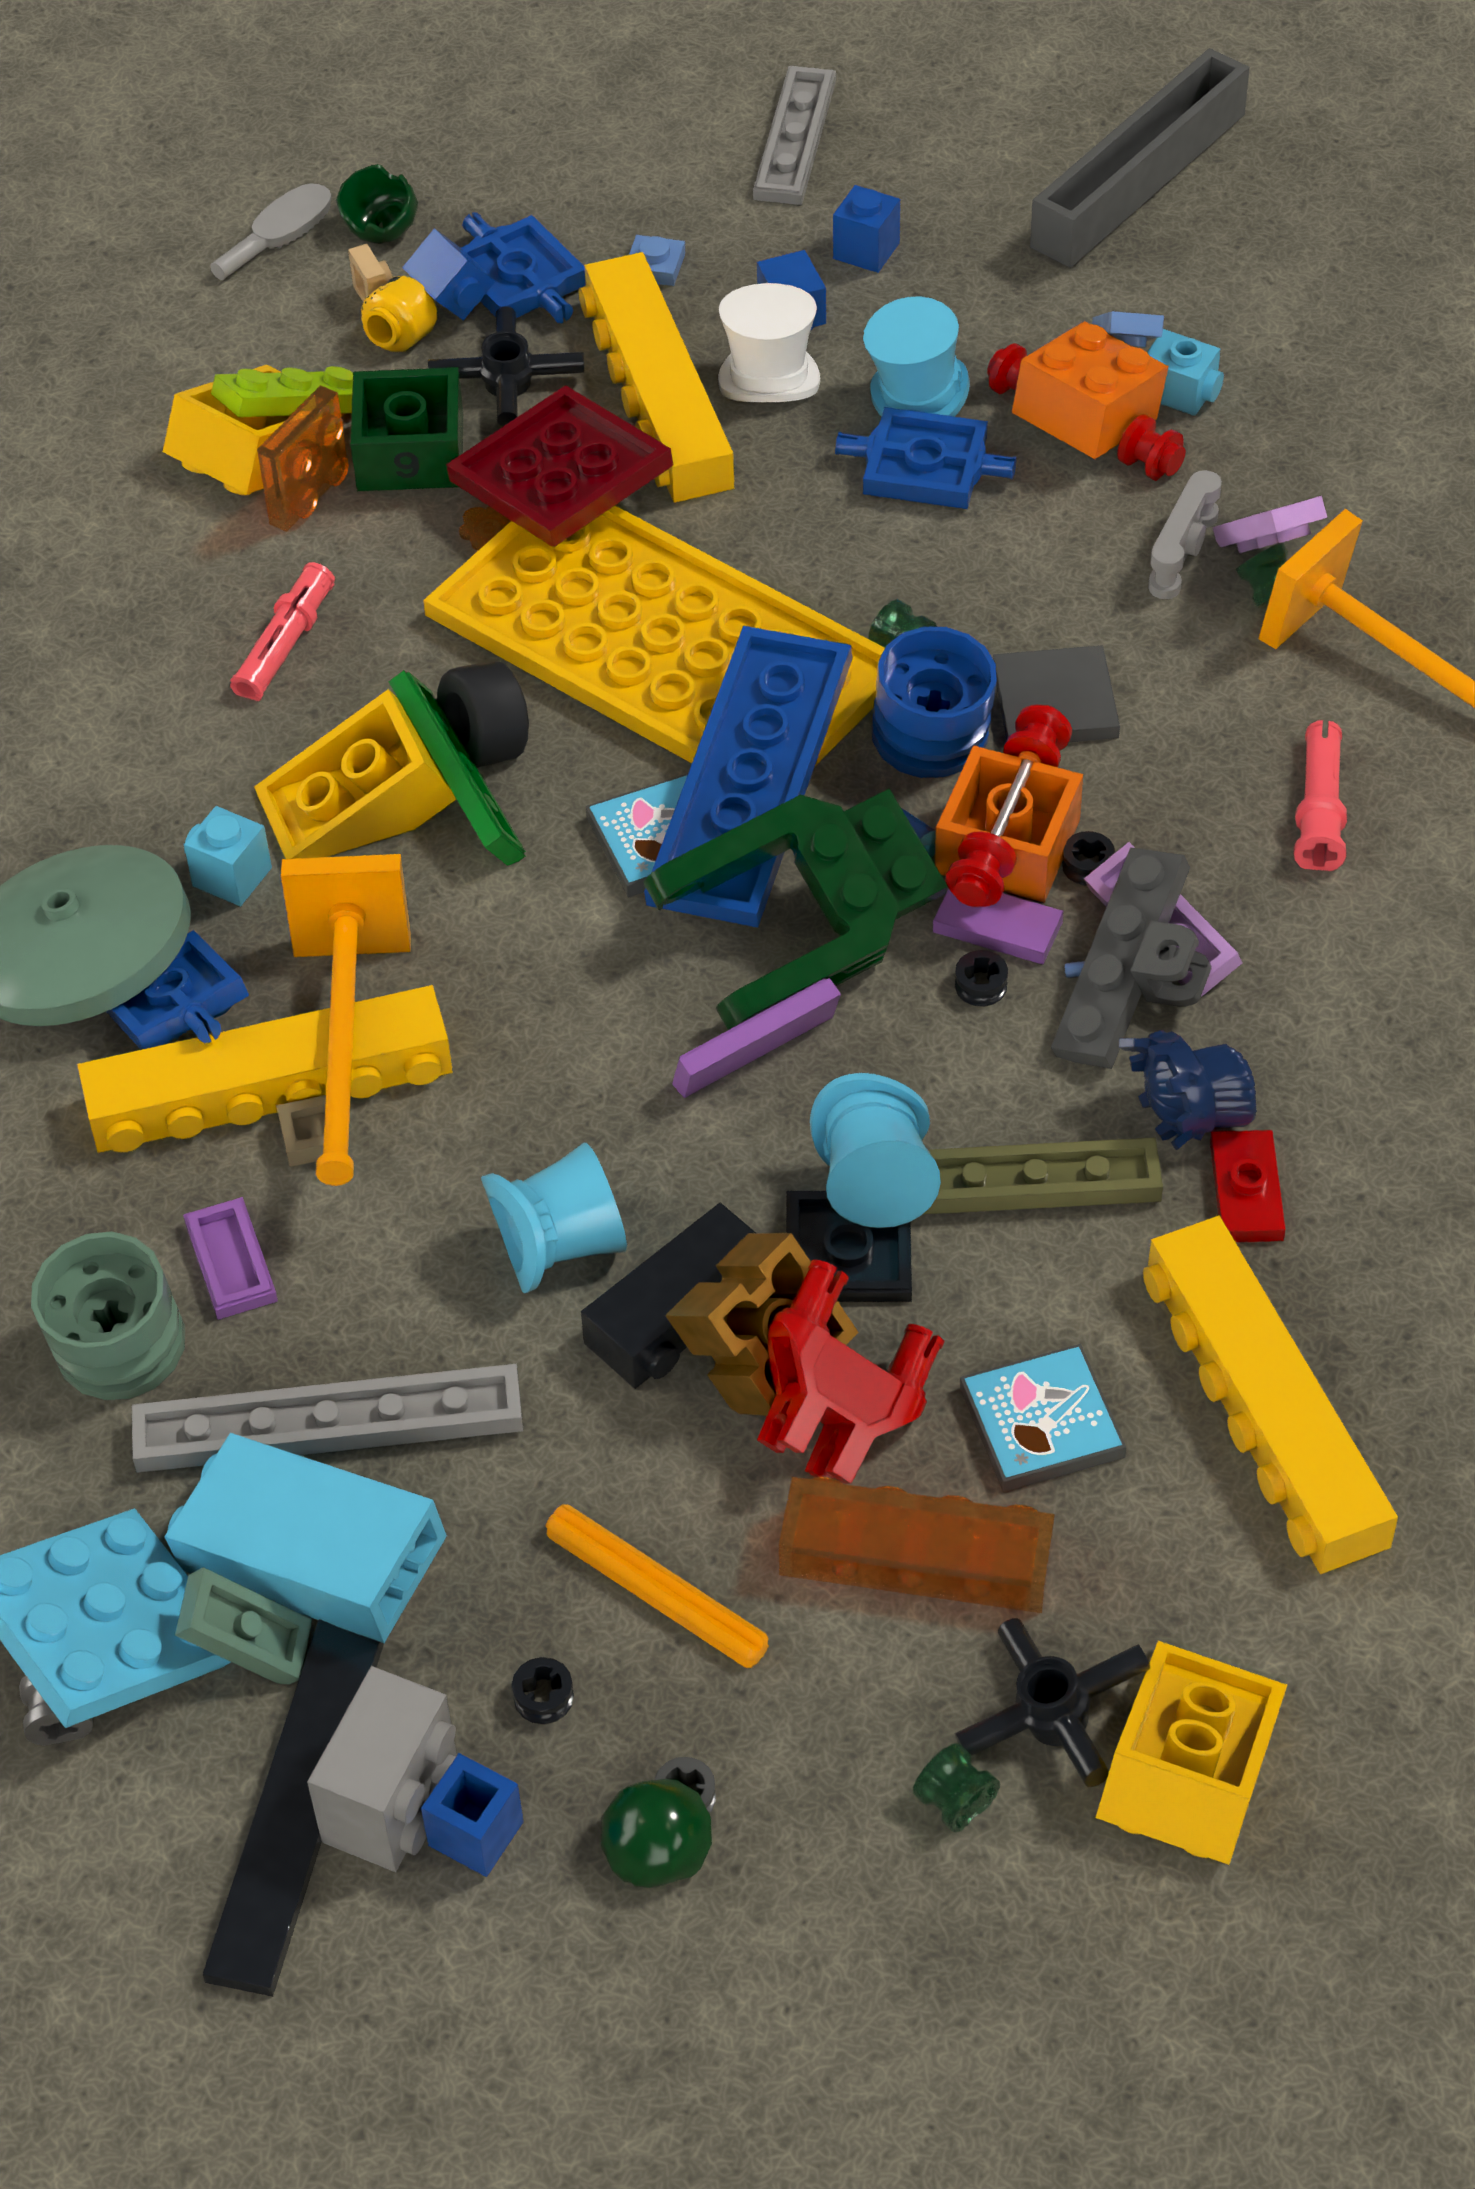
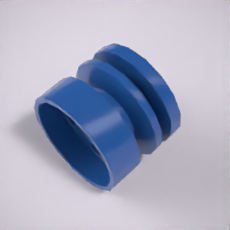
M920 627L900 634L886 645L878 661L876 698L872 715V742L883 760L899 772L919 778H940L961 772L973 745L982 748L986 747L991 723L990 711L993 707L997 683L996 664L986 647L969 634L948 627Z

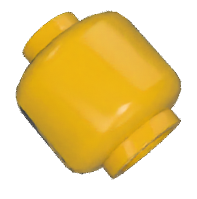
M396 276L389 279L365 298L361 307V320L367 337L375 345L391 352H404L433 330L437 321V307L434 299L425 291L424 286L420 282L407 276Z

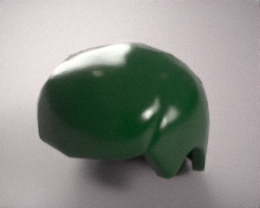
M379 164L355 171L341 184L336 198L339 213L350 231L361 240L378 244L392 242L400 238L412 226L418 209V201L413 187L408 184L404 175L394 176Z
M658 1779L629 1785L616 1794L601 1817V1847L612 1871L622 1881L632 1883L635 1887H659L694 1876L701 1869L712 1845L711 1816L699 1793L678 1780Z

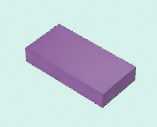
M948 889L933 920V932L1043 965L1063 923V911L1004 893L994 905L971 907L957 900Z
M243 1197L183 1215L217 1320L278 1301Z

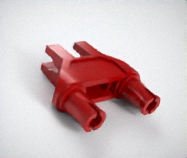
M811 1260L808 1266L809 1270L791 1307L783 1309L782 1312H777L769 1328L768 1355L776 1396L757 1441L776 1453H784L786 1447L795 1453H804L819 1422L824 1425L805 1471L826 1483H832L833 1479L836 1478L844 1484H852L875 1437L904 1426L922 1415L927 1404L923 1386L939 1350L944 1345V1340L939 1335L932 1336L933 1331L923 1326L908 1324L887 1372L830 1335L826 1324L849 1277L843 1271H837L834 1276L837 1267L825 1261Z

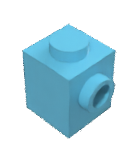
M1163 329L1162 337L1157 338L1147 351L1149 356L1169 366L1161 404L1195 416L1205 401L1214 402L1220 393L1224 380V373L1218 371L1221 348Z
M218 806L213 808L201 824H196L190 830L184 843V852L188 862L192 886L240 907L272 868L264 825Z

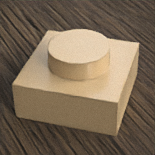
M368 244L348 249L353 286L363 302L368 295L392 278L386 261L378 262Z

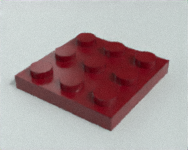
M566 385L446 464L450 482L553 548L674 465L671 448Z

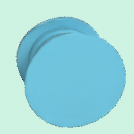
M921 296L905 297L884 305L869 319L864 329L863 341L877 368V372L871 379L870 393L872 403L881 417L884 407L954 417L963 407L968 396L970 380L966 366L955 355L959 324L953 311L942 302Z
M848 1074L829 1082L819 1092L812 1106L810 1114L811 1136L819 1156L830 1166L826 1184L827 1198L839 1215L853 1223L875 1228L895 1227L906 1224L926 1212L938 1196L941 1185L940 1170L935 1159L922 1142L930 1126L929 1111L924 1100L906 1085L876 1074Z
M582 1143L556 1163L524 1181L517 1179L509 1182L494 1173L481 1177L523 1293L535 1290L541 1282L544 1270L551 1268L556 1262L590 1255L626 1251V1235L613 1193L596 1154L587 1143Z

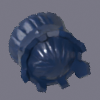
M1163 1030L1149 1034L1148 1038H1119L1120 1049L1140 1052V1054L1129 1057L1132 1072H1144L1145 1092L1138 1095L1142 1108L1152 1107L1157 1117L1162 1120L1155 1128L1162 1141L1177 1136L1171 1142L1175 1150H1178L1192 1138L1201 1141L1204 1133L1211 1132L1214 1127H1245L1255 1119L1257 1110L1254 1077L1247 1060L1243 1059L1242 1054L1234 1048L1229 1047L1227 1044L1193 1051L1181 1036L1172 1031L1166 1033Z

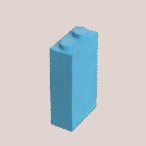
M230 1433L218 1453L212 1455L205 1463L199 1483L185 1505L179 1507L172 1515L164 1537L176 1562L185 1572L192 1574L204 1567L299 1614L316 1620L321 1619L342 1629L385 1643L447 1535L432 1499Z

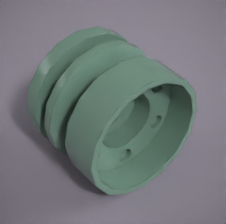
M112 1231L91 1233L61 1245L42 1263L32 1283L31 1308L57 1365L68 1383L82 1394L103 1400L131 1399L157 1388L175 1370L185 1349V1324L154 1251L136 1237Z

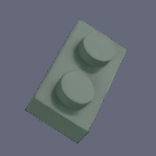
M203 1567L188 1575L175 1636L277 1684L290 1685L300 1678L312 1620Z

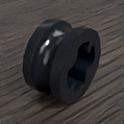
M1093 831L1079 832L1072 835L1067 840L1063 849V872L1074 883L1087 886L1084 878L1115 853L1113 843L1103 834ZM1083 854L1087 858H1093L1097 855L1099 856V862L1094 863L1090 859L1079 861L1078 856Z
M985 950L972 951L962 956L957 962L955 970V990L957 995L964 1002L973 1006L984 1007L1000 1001L1007 992L1008 967L1005 960L998 954ZM974 973H987L989 983L976 984Z
M546 1657L530 1659L522 1664L513 1676L512 1691L515 1708L524 1719L537 1724L553 1723L564 1717L572 1707L574 1699L573 1682L569 1670L563 1663ZM543 1679L550 1680L553 1690L550 1691L549 1701H535V1695L532 1691L536 1689L537 1681Z

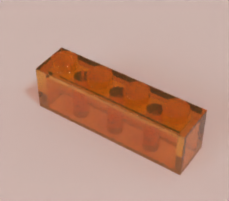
M792 1477L779 1540V1575L1042 1613L1052 1549L1055 1514L1039 1512L1035 1508L1019 1504L1002 1507L974 1503L965 1497L957 1495H947L939 1498L907 1493L903 1489L893 1486H881L875 1489L843 1484L829 1477H815L812 1479Z

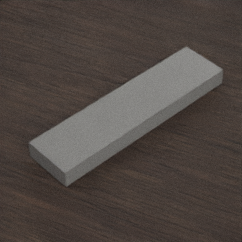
M788 66L753 188V200L802 205L835 87L836 71Z

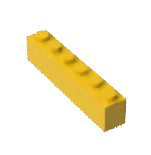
M640 252L584 265L586 286L579 288L580 305L585 318L594 317L595 319L593 320V333L599 351L607 349L609 351L607 353V365L613 384L622 383L624 386L621 388V396L628 418L637 416L636 428L671 448L674 465L654 478L657 487L667 486L674 503L735 489L733 451L644 253Z
M433 985L355 1002L351 1076L352 1097L368 1098L377 1094L383 1088L405 1083L425 1085L435 1081L441 1075L453 1073L448 1036ZM330 1008L223 1031L216 1040L209 1034L212 1041L210 1043H204L196 1037L77 1064L97 1152L109 1150L129 1152L137 1149L144 1142L171 1136L178 1139H187L196 1136L203 1129L228 1123L249 1125L258 1121L264 1115L277 1113L276 1105L326 1095Z
M1220 1215L1151 1239L1148 1267L1143 1269L1146 1289L1155 1303L1164 1301L1172 1314L1171 1329L1179 1348L1183 1352L1192 1350L1200 1363L1199 1377L1207 1397L1212 1402L1221 1400L1228 1412V1429L1236 1448L1241 1453L1250 1451L1258 1465L1257 1479L1265 1499L1271 1505L1279 1502L1288 1517L1287 1532L1296 1553L1300 1557L1309 1555L1321 1575L1390 1549L1398 1520L1396 1512Z

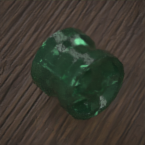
M1284 542L1271 546L1236 568L1240 579L1248 581L1254 591L1252 600L1257 608L1269 603L1278 569L1287 561L1288 549Z
M896 599L890 601L876 615L871 624L868 639L885 648L886 645L904 632L920 627H937V625L927 616L921 615L917 617L913 615L910 605Z
M955 1743L940 1751L924 1767L915 1781L913 1794L923 1804L935 1805L942 1811V1822L951 1831L956 1833L962 1831L969 1825L972 1819L991 1805L1000 1789V1781L988 1770L978 1771L971 1764V1754L959 1743Z

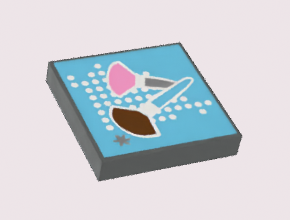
M688 773L586 806L587 820L627 897L635 896L645 891L644 881L652 872Z
M1081 1344L960 1377V1390L1003 1492L1125 1458L1126 1445Z

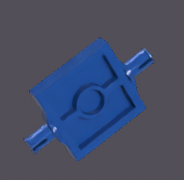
M473 212L472 217L468 214L464 218L463 229L474 239L468 245L461 248L496 281L480 301L495 317L497 309L508 306L515 310L516 318L539 307L544 308L557 323H563V318L565 321L571 318L573 307L562 296L586 285L584 265L533 215L511 225L496 228L491 227L477 212Z
M884 407L880 423L869 437L838 432L835 446L836 455L866 458L867 467L863 477L864 495L968 509L973 487L982 475L1013 480L1017 461L1015 456L1008 457L986 453L985 443L987 440L988 421Z
M193 930L187 934L182 948L170 966L151 985L128 1001L106 1011V1013L141 1050L174 1043L179 1039L180 1035L189 1030H192L200 1041L210 1043L212 1041L208 1032L215 1040L221 1033V1025L214 1018L225 1014L232 1005L248 997L249 994L241 976Z

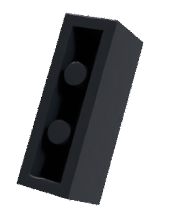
M721 1202L581 1311L584 1344L634 1389L650 1377L654 1379L664 1377L674 1368L679 1360L680 1353L687 1348L665 1315L699 1282L720 1283L722 1275L716 1268V1265L748 1233L756 1232Z

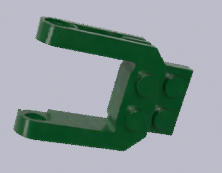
M890 788L846 811H843L839 805L800 794L670 860L653 871L645 879L644 885L658 910H661L663 905L679 900L698 889L705 893L791 849L794 854L796 867L834 932L841 935L739 988L724 998L717 1005L716 1010L727 1030L824 978H830L834 985L837 986L881 963L890 941L895 920L946 893L947 884Z

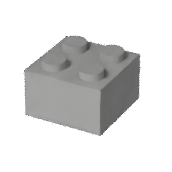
M374 1666L370 1667L307 1781L322 1843L394 1872L398 1870L406 1853L416 1855L420 1851L426 1840L421 1807L457 1756L454 1742L456 1727L451 1724L446 1694Z

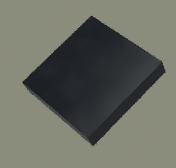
M786 1191V1233H792L810 1261L821 1260L837 1267L834 1276L837 1271H843L849 1277L847 1284L843 1287L838 1297V1302H912L911 1222L886 1228L862 1226L839 1215L831 1206L826 1191Z

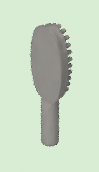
M310 183L288 191L274 200L253 221V233L211 263L212 273L219 280H224L265 248L274 249V247L280 249L282 245H289L290 241H296V238L302 237L304 233H308L328 213L332 199L330 190L323 185Z

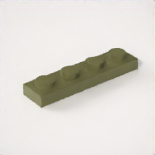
M1156 1137L928 1150L940 1170L941 1185L938 1196L932 1206L923 1214L1162 1201L1163 1183Z

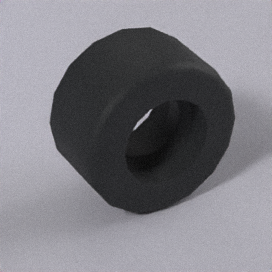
M487 661L452 668L442 675L437 688V701L476 768L514 759L524 752L529 732L527 704L516 676L503 662Z

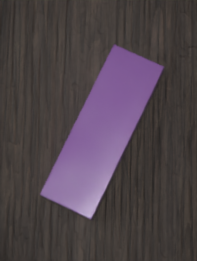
M824 978L681 1055L672 1085L683 1098H686L833 1018L841 996L840 992L830 978Z

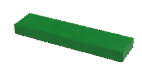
M403 670L388 682L482 844L507 866L519 862L526 857L524 854L526 852L432 691L409 671Z

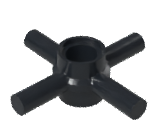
M508 306L497 309L496 332L484 339L481 345V357L428 360V368L459 367L460 379L482 378L488 392L497 396V422L502 427L518 417L517 396L522 395L529 389L532 376L585 373L584 352L531 354L525 337L516 332V312Z
M1012 1618L1000 1625L998 1635L1020 1671L1016 1682L1017 1694L1015 1704L955 1733L964 1756L969 1758L1029 1729L1033 1736L1041 1743L1050 1746H1063L1087 1787H1095L1102 1784L1107 1779L1109 1770L1085 1730L1089 1720L1090 1698L1149 1670L1150 1665L1145 1653L1138 1644L1077 1674L1074 1667L1062 1658L1055 1656L1042 1657L1020 1619ZM1059 1699L1056 1702L1046 1704L1050 1700Z

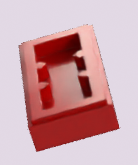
M1273 1130L1211 1132L1210 1148L1218 1216L1220 1215L1234 1241H1284L1286 1229Z

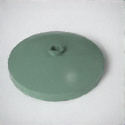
M98 845L74 849L51 856L29 866L0 885V1019L27 1026H53L72 1023L111 1010L151 985L178 955L190 926L191 910L189 900L174 869L159 856L143 849L123 845Z

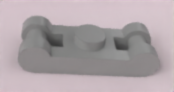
M1202 470L1190 477L1152 548L1150 564L1153 570L1149 577L1148 588L1150 593L1159 599H1172L1180 593L1182 579L1179 572L1183 568L1188 554L1192 556L1198 555L1205 538L1206 528L1213 526L1217 522L1219 508L1215 502L1220 498L1222 480L1217 473Z

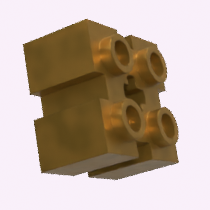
M748 1233L716 1265V1268L722 1275L720 1283L699 1282L665 1315L693 1355L712 1356L715 1361V1367L707 1376L728 1406L738 1414L767 1416L776 1396L768 1355L769 1328L777 1312H782L783 1309L791 1307L811 1262L792 1233ZM837 1301L826 1326L829 1328L831 1336L847 1345L859 1332Z

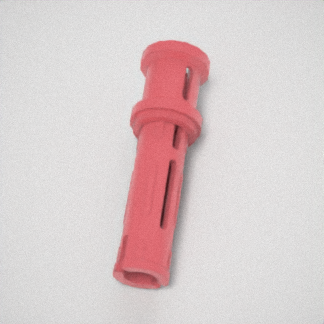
M1318 720L1311 723L1305 732V799L1301 801L1295 811V821L1301 831V837L1295 843L1294 858L1303 869L1333 871L1338 869L1346 859V844L1341 838V831L1347 823V809L1339 799L1342 729L1333 721H1328L1327 738H1323V720Z

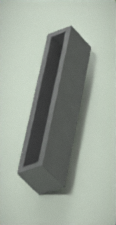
M1211 48L1207 49L1032 200L1030 248L1069 268L1074 266L1245 115L1250 67Z

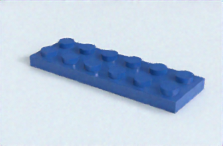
M743 626L652 872L670 860L800 794L805 796L852 662L851 645ZM785 852L705 893L698 889L679 900L663 905V909L758 928ZM645 888L644 895L646 906L657 908L649 892Z

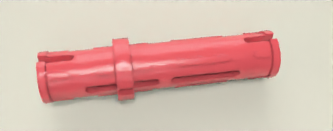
M315 562L307 563L290 592L279 597L273 608L275 615L256 641L238 672L230 680V687L236 695L258 702L262 699L263 693L281 665L285 662L304 630L309 631L314 626L318 618L317 609L328 592L334 587L335 577L328 568Z

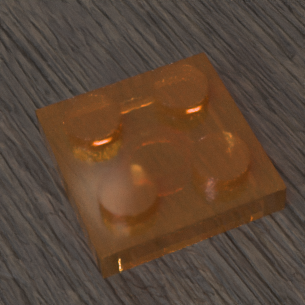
M321 385L257 449L269 524L287 532L300 518H308L313 513L318 499L331 486H339L348 472L349 461L346 455L338 392Z

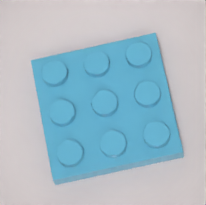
M135 1508L0 1555V1641L64 1728L215 1671L230 1663V1661L175 1636L188 1576Z

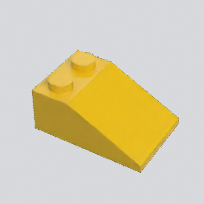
M267 364L253 369L262 373H281V371ZM213 382L174 394L162 452L181 461V465L191 472L207 474L223 483L224 488L232 493L250 495L253 492L272 486L345 413L238 417L211 394Z
M389 689L254 786L285 859L328 857L415 830L457 800L399 699Z
M1158 1641L1149 1662L1150 1669L1144 1675L1115 1750L1095 1818L1117 1825L1128 1833L1142 1834L1182 1848L1194 1856L1210 1858L1229 1865L1287 1684Z

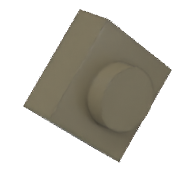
M326 1095L276 1105L289 1167L316 1162L323 1154Z

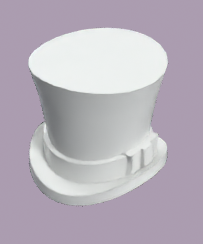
M763 283L741 287L730 292L722 299L719 305V314L731 350V354L723 362L718 374V385L723 396L742 402H786L805 399L817 393L820 385V372L813 358L806 352L809 333L817 310L816 302L809 293L791 285Z

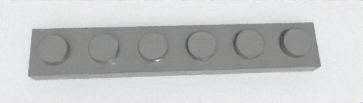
M517 1364L132 1405V1447L136 1473L204 1466L212 1455L218 1453L230 1433L296 1455H307L523 1431Z

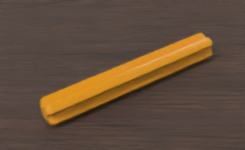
M560 1505L547 1520L546 1534L549 1539L743 1667L753 1668L765 1655L769 1647V1638L765 1632L571 1505Z

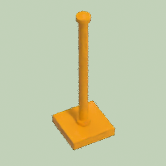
M1344 509L1278 569L1259 634V640L1277 649L1326 605L1475 708V681L1342 590L1363 522L1362 519Z
M401 854L282 859L281 880L294 957L333 955L323 1154L316 1161L317 1178L322 1183L331 1186L344 1185L351 1181L354 1175V1162L348 1155L357 954L411 952V931Z

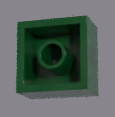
M459 367L353 372L350 445L357 492L458 487L450 482L446 464L463 454L464 414Z

